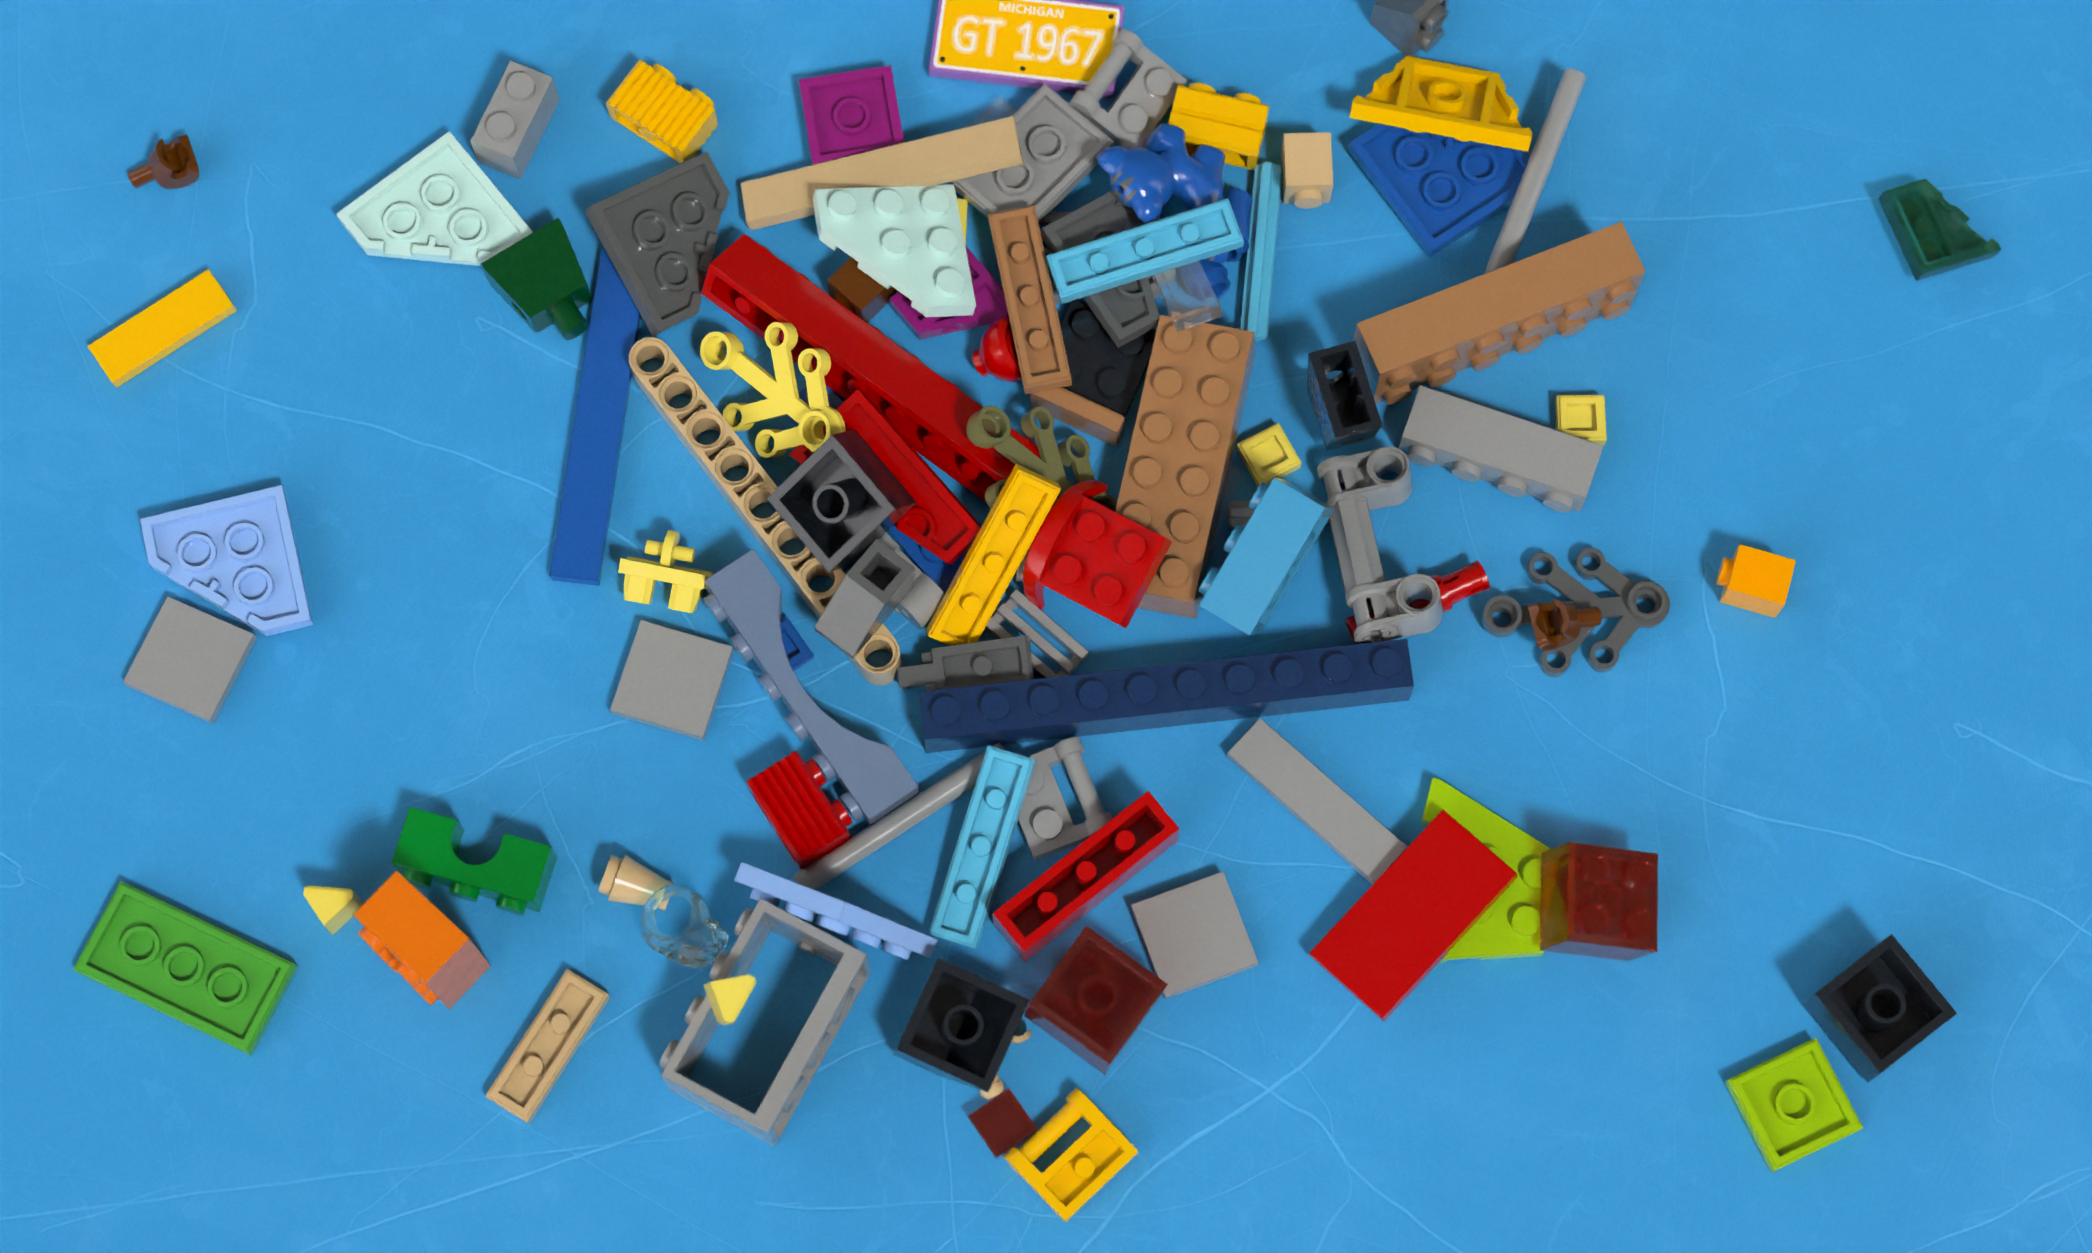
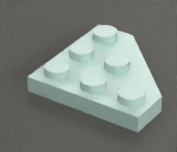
M450 131L336 213L338 220L366 255L482 266L481 263L533 233Z
M954 185L815 189L813 206L818 237L821 242L834 251L840 248L858 261L857 268L886 289L892 286L912 300L911 307L925 317L973 315L976 302Z

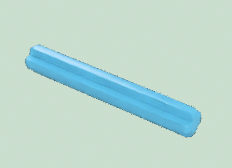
M1263 162L1255 167L1249 249L1247 250L1240 329L1253 331L1255 342L1267 338L1283 172L1280 165L1273 164L1272 162Z

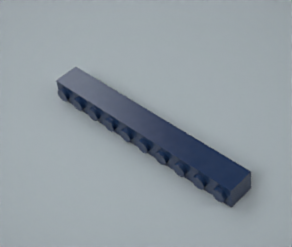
M1400 639L922 691L919 694L926 753L987 747L988 745L994 746L998 742L1001 745L1409 701L1414 682L1408 640Z

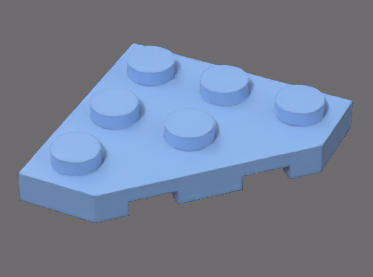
M282 485L140 519L148 563L155 571L265 636L314 625L287 495Z
M741 862L734 879L736 882L753 888L749 898L757 901L761 898L778 907L780 900H784L787 902L784 911L812 922L815 913H817L818 917L815 924L846 936L850 927H852L851 938L878 948L882 939L884 941L881 950L906 960L909 959L912 951L931 958L938 941L935 938L743 862Z

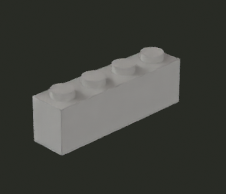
M1420 385L1401 438L1399 449L1407 455L1409 461L1417 465L1431 467L1436 464L1451 469L1452 474L1462 480L1478 482L1481 479L1498 485L1497 488L1507 495L1524 497L1526 494L1544 500V505L1555 511L1570 512L1574 510L1580 512L1586 500L1603 446Z

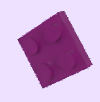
M891 65L799 79L813 165L904 143Z

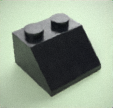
M938 958L930 971L893 1055L938 1076L988 1093L1030 1000Z

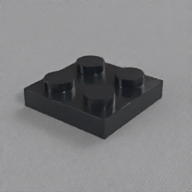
M1078 299L1073 300L1060 326L1072 379L1071 386L1062 388L1119 413L1126 419L1148 368L1156 330L1152 329L1117 348L1088 304Z

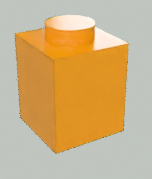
M1739 544L1731 558L1723 557L1718 571L1716 585L1723 586L1720 602L1776 618L1785 605L1796 560Z

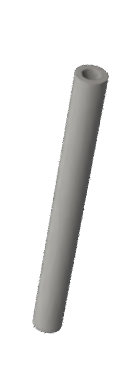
M1568 68L1563 73L1484 274L1514 263L1587 79L1584 73L1576 69Z
M999 742L992 746L1005 750ZM986 751L794 874L793 877L797 884L813 890L818 889L974 788Z

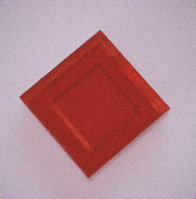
M1010 1088L968 1116L969 1121L996 1160L1038 1131Z

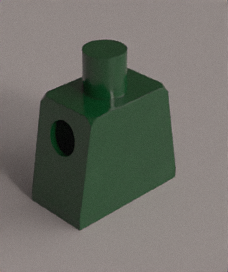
M559 218L481 263L492 288L534 332H540L555 324L563 338L571 340L581 335L588 328L589 324L579 308L592 300V296Z

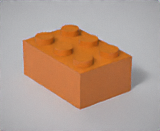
M397 870L353 914L363 925V928L357 934L395 973L398 972L410 987L431 1006L439 1000L450 1009L491 967L472 941Z

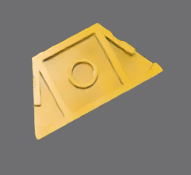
M1406 56L1397 63L1392 72L1383 74L1374 82L1373 91L1365 98L1359 95L1353 98L1350 118L1405 128L1417 133L1426 132L1453 137L1459 141H1474L1527 152L1529 151L1532 138L1530 127L1522 128L1517 119L1519 108L1514 99L1506 93V85L1499 73Z

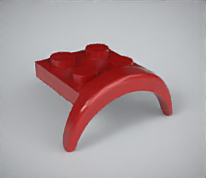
M1099 480L1082 481L1067 489L1057 499L1032 541L1023 570L1025 596L1028 601L1042 611L1045 606L1043 599V586L1104 618L1127 628L1172 541L1091 500L1092 497L1106 492L1107 484Z

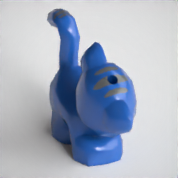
M1162 123L1152 131L1144 148L1140 146L1128 149L1121 146L1103 149L1097 156V159L1104 171L1110 174V185L1115 195L1126 206L1134 209L1139 219L1143 222H1150L1156 220L1161 215L1163 205L1169 201L1172 194L1176 196L1188 211L1223 200L1224 185L1222 171L1225 162L1224 153L1217 148L1202 144L1197 146L1191 155H1188L1185 146L1186 135L1184 130L1177 126ZM1229 252L1215 255L1205 260L1224 263L1229 256Z

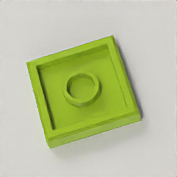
M1817 1038L1734 1076L1725 1082L1771 1173L1863 1129Z

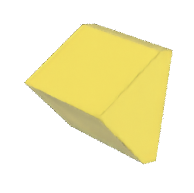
M309 885L304 887L303 895L323 926L332 935L350 920L353 914L362 906V900L352 889Z
M744 975L704 984L718 1023L725 1026L735 1022L756 984V978L751 975Z

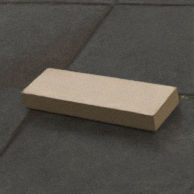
M567 969L485 1097L530 1124L611 998L609 994Z

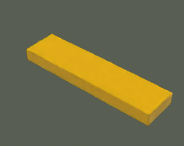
M1015 464L926 628L927 636L949 646L978 642L1061 491L1059 483Z

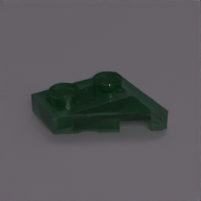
M1926 179L1885 190L1878 198L1916 281L1994 258L2001 251L1999 243L1993 238L1986 242L1966 224L1970 218L1957 206L1949 204L1944 199L1942 193Z

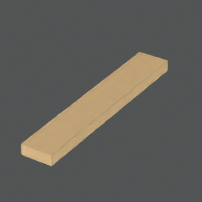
M1011 116L742 182L741 190L746 222L750 230H755L815 215L813 206L815 189L939 185L1021 165L1024 162L1014 117Z

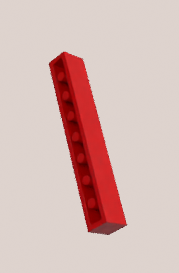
M743 234L709 264L701 292L702 295L764 340L765 331L771 323L788 322L794 325L798 333V341L791 350V354L796 364H798L800 353L805 349L820 348L827 351L831 358V368L827 375L824 376L826 386L846 400L857 389L863 391L915 451L986 502L985 492L990 485L999 480L1008 479L1015 464L993 447L985 449L974 445L967 436L968 420L972 414L983 408L981 405L961 392L953 383L946 381L924 365L916 356L909 354L884 336L879 329L869 325L851 312L843 303L818 288L806 276L796 272L774 256L766 247L759 245L746 234ZM782 329L780 330L778 335V339L781 344L784 340V333ZM815 355L813 356L811 361L813 370H815L817 367V358L815 357ZM1011 428L1010 435L1040 458L1037 446L1030 439Z

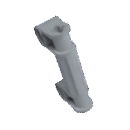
M1388 446L1349 456H1335L1321 462L1317 467L1318 478L1325 483L1328 497L1325 503L1335 509L1329 519V524L1345 591L1346 603L1348 607L1353 609L1357 628L1353 634L1355 642L1363 644L1390 641L1433 631L1440 625L1443 618L1440 589L1436 581L1424 574H1412L1408 577L1386 581L1370 515V510L1397 506L1404 503L1410 497L1413 490V481L1407 455L1399 448ZM1388 472L1400 474L1393 480L1385 481L1380 479L1383 474ZM1341 484H1344V485H1345V489H1344V490H1341V488H1340V485H1341ZM1417 599H1425L1431 602L1422 609H1414L1408 606ZM1369 611H1373L1374 618H1370Z

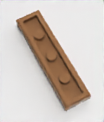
M1035 205L988 214L1024 393L1030 394L1071 386L1072 379Z

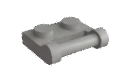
M1121 29L1113 40V45L1115 46L1084 91H1077L1069 104L1112 139L1116 145L1128 149L1142 147L1174 101L1178 85L1184 86L1188 80L1146 48L1137 35L1129 30ZM1130 59L1138 67L1108 110L1105 111L1098 102L1125 63Z
M1079 737L1065 739L1051 748L1027 756L1028 758L1035 759L1037 762L1018 823L1034 861L1084 842L1113 819L1111 813L1105 812L1082 758L1081 754L1085 750ZM1064 763L1087 819L1085 822L1075 826L1050 768Z

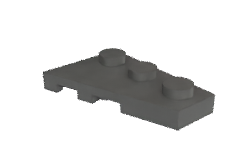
M1112 190L1043 227L1041 238L1053 254L1132 229L1133 224L1129 222L1124 203ZM1148 277L1083 297L1117 348L1158 326L1159 313Z

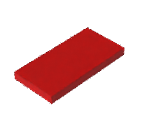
M1442 810L1310 951L1309 955L1384 1022L1518 878V875L1447 812Z

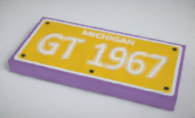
M939 0L929 76L1039 89L1045 83L1053 91L1076 94L1077 91H1084L1115 47L1113 40L1123 28L1125 6L1075 0ZM1116 78L1102 97L1113 98Z

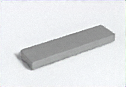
M1261 718L1227 753V758L1372 885L1406 850L1407 846Z

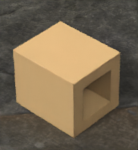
M1331 132L1284 133L1281 148L1283 204H1294L1296 207L1309 209L1319 207L1322 203H1330L1333 189Z

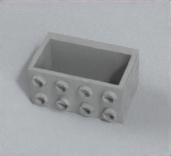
M760 898L755 909L747 907L742 913L734 929V934L739 937L730 953L726 951L720 953L710 971L709 977L717 981L747 975L771 931L798 944V947L813 956L818 955L837 965L756 1114L747 1111L689 1079L719 1025L707 994L705 997L697 995L693 1000L684 1019L689 1024L680 1042L673 1039L669 1043L659 1066L664 1068L661 1077L670 1091L775 1147L870 976L871 969L867 954Z

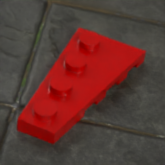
M857 389L836 409L844 420L845 432L855 429L917 502L893 526L944 562L952 565L971 547L982 525L863 391ZM824 424V426H823L824 436L826 435V425H825V424ZM805 445L796 447L789 455L803 464L814 452Z

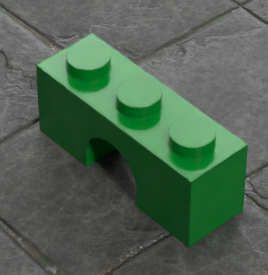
M413 807L409 808L391 861L397 871L402 873L408 882L414 886L430 889L432 882L450 887L448 892L450 895L471 902H477L478 896L497 900V908L517 915H524L526 909L540 912L557 860V855L552 846L504 833L499 850L491 860L479 865L467 864L459 858V845L464 829L456 819Z

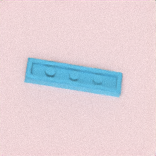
M1227 198L1046 255L1060 301L1064 304L1241 248L1244 245V240L1230 201Z
M987 746L928 934L978 949L1037 762L1035 759Z

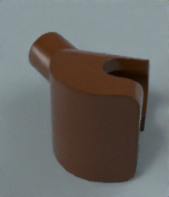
M187 134L175 137L171 143L164 145L163 138L160 139L148 157L149 162L128 172V178L135 188H139L153 180H156L163 188H183L196 182L199 177L198 164Z
M1553 599L1554 602L1551 603L1539 602L1527 605L1538 648L1542 651L1565 646L1578 637L1580 628L1599 626L1602 621L1601 611L1597 606L1575 609L1573 605L1557 599Z

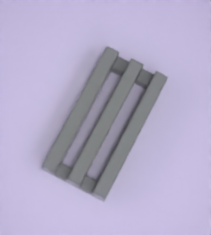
M1017 589L1010 595V599L997 609V613L990 618L985 627L996 639L1013 637L1001 626L1006 620L1022 635H1028L1030 642L1061 668L1057 674L1054 673L1032 653L1034 672L1041 678L1069 676L1088 657V651L1037 606L1028 601ZM1019 608L1073 657L1070 660L1067 659L1013 611Z

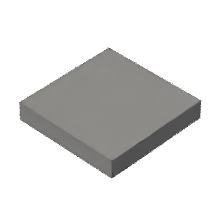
M167 596L123 683L131 689L213 724L257 638L251 632Z
M640 620L610 708L611 713L704 741L734 653L733 647Z
M1224 872L1131 904L1132 914L1165 999L1258 966L1257 957Z

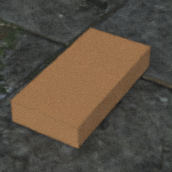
M1062 387L1031 393V409L1038 406L1044 407L1049 410L1053 419L1114 447H1117L1124 434L1125 418L1123 415Z

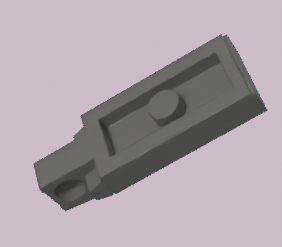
M1028 635L931 648L932 652L921 653V665L897 668L899 687H902V690L925 687L926 691L1035 679L1030 637Z

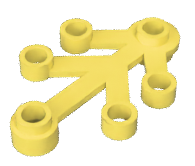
M788 322L771 323L765 331V342L771 349L776 379L744 354L742 342L731 332H710L703 338L700 346L701 359L708 368L712 370L732 369L768 398L749 404H728L722 416L734 431H748L755 422L783 415H789L799 423V426L784 431L779 429H764L760 431L755 439V448L757 453L764 458H779L786 453L787 449L802 445L815 452L831 435L845 432V423L841 414L829 406L824 376L827 375L831 368V358L824 349L808 348L800 353L798 368L806 379L809 405L799 398L791 350L797 344L798 333L795 326ZM781 329L784 333V340L782 344L779 342L778 335ZM814 355L817 358V367L815 370H813L811 365V361ZM738 410L741 412L742 419L739 424L736 420V414ZM824 424L826 425V435H825V436H824V433H823V426H824ZM771 436L774 439V448L772 451L769 448V439Z

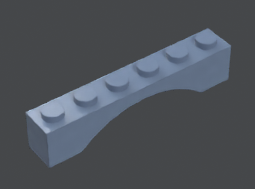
M754 548L706 579L705 584L709 595L703 600L718 623L726 619L733 628L736 635L730 639L745 662L754 659L764 673L757 678L759 683L773 702L781 698L790 714L785 717V720L798 740L801 742L808 737L818 753L812 759L827 781L835 777L845 791V794L839 798L854 821L863 817L867 825L870 826L918 795V785L891 746L865 739L842 727L824 713L802 688L789 664L782 642L780 623L782 610L781 587Z

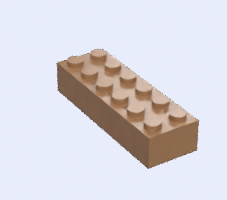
M1622 221L1357 323L1353 341H1356L1375 403L1377 404L1385 401L1387 405L1398 403L1408 398L1413 393L1412 390L1420 385L1429 384L1431 388L1442 386L1452 381L1456 377V373L1470 367H1473L1474 371L1486 369L1500 360L1499 356L1516 350L1518 354L1527 353L1539 347L1544 342L1543 339L1560 333L1561 337H1568L1583 330L1587 326L1586 322L1602 316L1604 320H1612L1625 314L1633 303L1646 271Z
M1164 315L1159 317L1115 512L1166 537L1172 543L1137 608L1197 619L1202 597L1199 588L1208 570L1256 353L1253 331Z

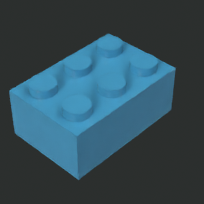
M1274 478L1271 483H1261L1248 507L1253 509L1254 513L1247 525L1241 526L1238 524L1224 546V550L1229 552L1227 559L1222 567L1220 566L1217 569L1213 566L1199 588V592L1205 595L1199 606L1249 636L1262 634L1335 510L1285 479Z

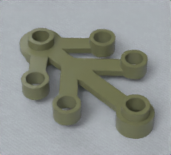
M986 406L972 414L968 420L966 433L971 443L985 449L993 447L1012 463L1059 483L1061 491L1057 498L1073 486L1066 478L1063 464L1067 467H1072L1076 484L1086 480H1095L1088 458L1090 448L1087 441L1079 435H1072L1061 441L1057 446L1053 433L1054 419L1049 410L1044 407H1035L1023 414L1021 418V428L1028 437L1035 439L1040 458L1010 435L1009 418L999 407ZM1034 417L1040 422L1041 429L1035 424ZM1070 445L1075 449L1076 456L1071 452ZM1007 479L999 480L986 489L985 499L990 508L993 507L999 496L998 490H1002ZM1107 492L1100 493L1091 498V500L1115 512L1117 502Z

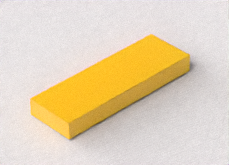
M208 269L87 347L115 388H117L237 310Z

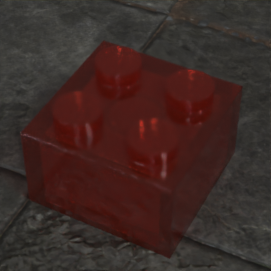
M1573 842L1565 843L1541 853V951L1630 961L1657 952L1658 854Z
M1085 926L1028 1004L1024 1017L1105 1075L1159 1001L1168 984L1092 929Z

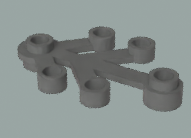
M1586 548L1582 550L1576 558L1574 564L1575 571L1579 577L1585 580L1597 578L1614 592L1617 597L1599 598L1561 569L1551 554L1545 552L1535 554L1527 566V575L1532 582L1539 585L1549 584L1570 600L1565 602L1573 605L1575 609L1597 606L1601 611L1602 619L1622 617L1607 639L1596 642L1588 653V664L1597 672L1605 673L1612 670L1618 661L1619 651L1638 628H1652L1659 625L1669 612L1670 600L1667 592L1661 585L1650 580L1632 582L1607 563L1603 553L1598 549ZM1586 557L1594 558L1598 563V569L1594 571L1585 569L1582 565V559ZM1545 562L1549 565L1551 572L1548 575H1540L1535 571L1534 564ZM1498 595L1491 598L1486 603L1482 612L1483 627L1489 634L1495 637H1508L1519 626L1532 625L1527 605L1520 606L1514 598L1507 595ZM1638 599L1649 600L1653 610L1650 612L1640 611L1636 606V601ZM1497 612L1506 614L1509 618V624L1506 626L1496 625L1492 620V615ZM1595 626L1580 628L1578 637L1565 646L1543 651L1539 662L1543 673L1550 677L1562 676L1570 665L1571 656ZM1600 649L1608 651L1612 658L1611 662L1606 664L1598 662L1595 658V651ZM1550 654L1559 655L1563 659L1564 665L1560 668L1551 667L1547 663V656Z

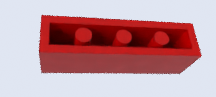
M1147 791L993 912V925L1025 963L1178 841L1180 828L1151 793Z

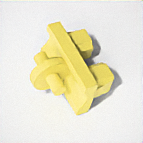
M674 530L667 531L664 542L647 540L645 554L660 556V562L628 556L627 559L620 558L618 573L625 574L624 600L651 604L656 580L672 583L668 608L687 613L696 612L703 589H706L705 580L711 577L714 572L675 565L676 560L692 563L695 549L679 546L680 532Z

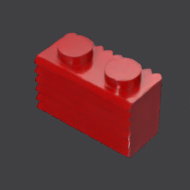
M794 751L781 761L758 773L755 777L750 778L747 781V785L751 795L796 863L798 869L802 870L850 839L846 827L853 822L838 798L829 802L820 787L826 784L827 781L815 761L810 758L804 762L799 753Z

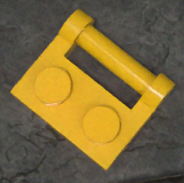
M1075 1088L1065 1097L1067 1103L1019 1149L1014 1146L1003 1156L1010 1167L1030 1185L1065 1223L1138 1154V1150L1078 1088ZM1081 1117L1086 1120L1091 1127L1041 1174L1032 1163Z

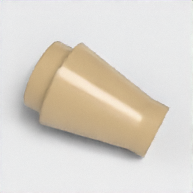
M611 855L598 892L608 895V901L656 907L665 911L675 883L664 879L627 855H624L623 859Z

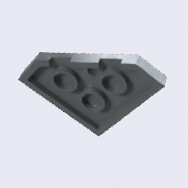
M708 152L702 153L599 201L585 210L653 337L691 319L698 314L702 300V295L700 294L709 264L712 262L718 239L716 233L719 221L729 197V191Z

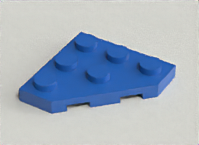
M1379 123L1350 141L1347 149L1430 258L1511 205L1530 158L1527 151L1474 141H1459L1453 137L1426 132L1417 133L1405 128Z

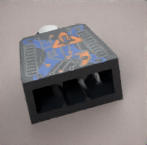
M1356 341L1309 353L1307 389L1326 449L1332 450L1373 438L1382 428V422ZM1342 371L1332 379H1327L1326 374L1329 372Z

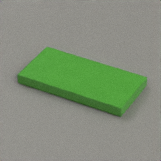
M120 882L73 970L252 1056L298 966L124 882Z

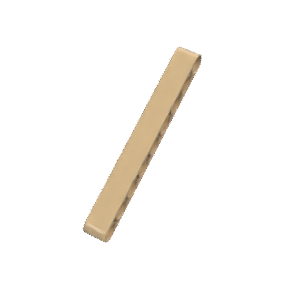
M647 337L637 341L629 352V364L638 387L819 620L844 579L845 573L842 569L828 572L806 545L796 555H787L780 551L786 541L801 539L777 510L768 518H758L752 514L757 505L769 502L767 498L778 488L669 346L661 339L655 337ZM651 358H658L664 361L663 366L655 372L641 370L642 364ZM678 394H686L692 397L691 402L686 407L676 409L668 405L670 400ZM706 430H714L720 433L719 439L710 445H703L696 441L697 437ZM734 466H742L749 470L746 477L740 481L732 482L724 478V476ZM818 576H828L834 580L833 586L826 592L818 593L809 588L810 582ZM884 624L880 626L854 659L846 655L860 675L868 683L877 686L893 682L898 677L897 668L902 667L900 647ZM875 650H885L892 655L891 661L886 666L878 668L870 666L866 659Z

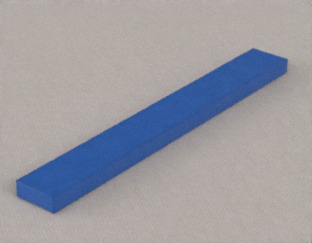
M603 244L550 571L552 581L600 586L632 379L629 352L638 340L641 314Z

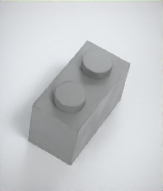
M509 62L471 139L478 163L521 180L560 101L553 77L516 62Z

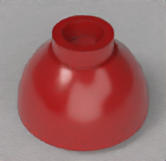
M1003 317L986 330L981 339L980 348L973 351V363L979 374L984 377L991 374L998 380L1021 382L1022 378L1008 317Z

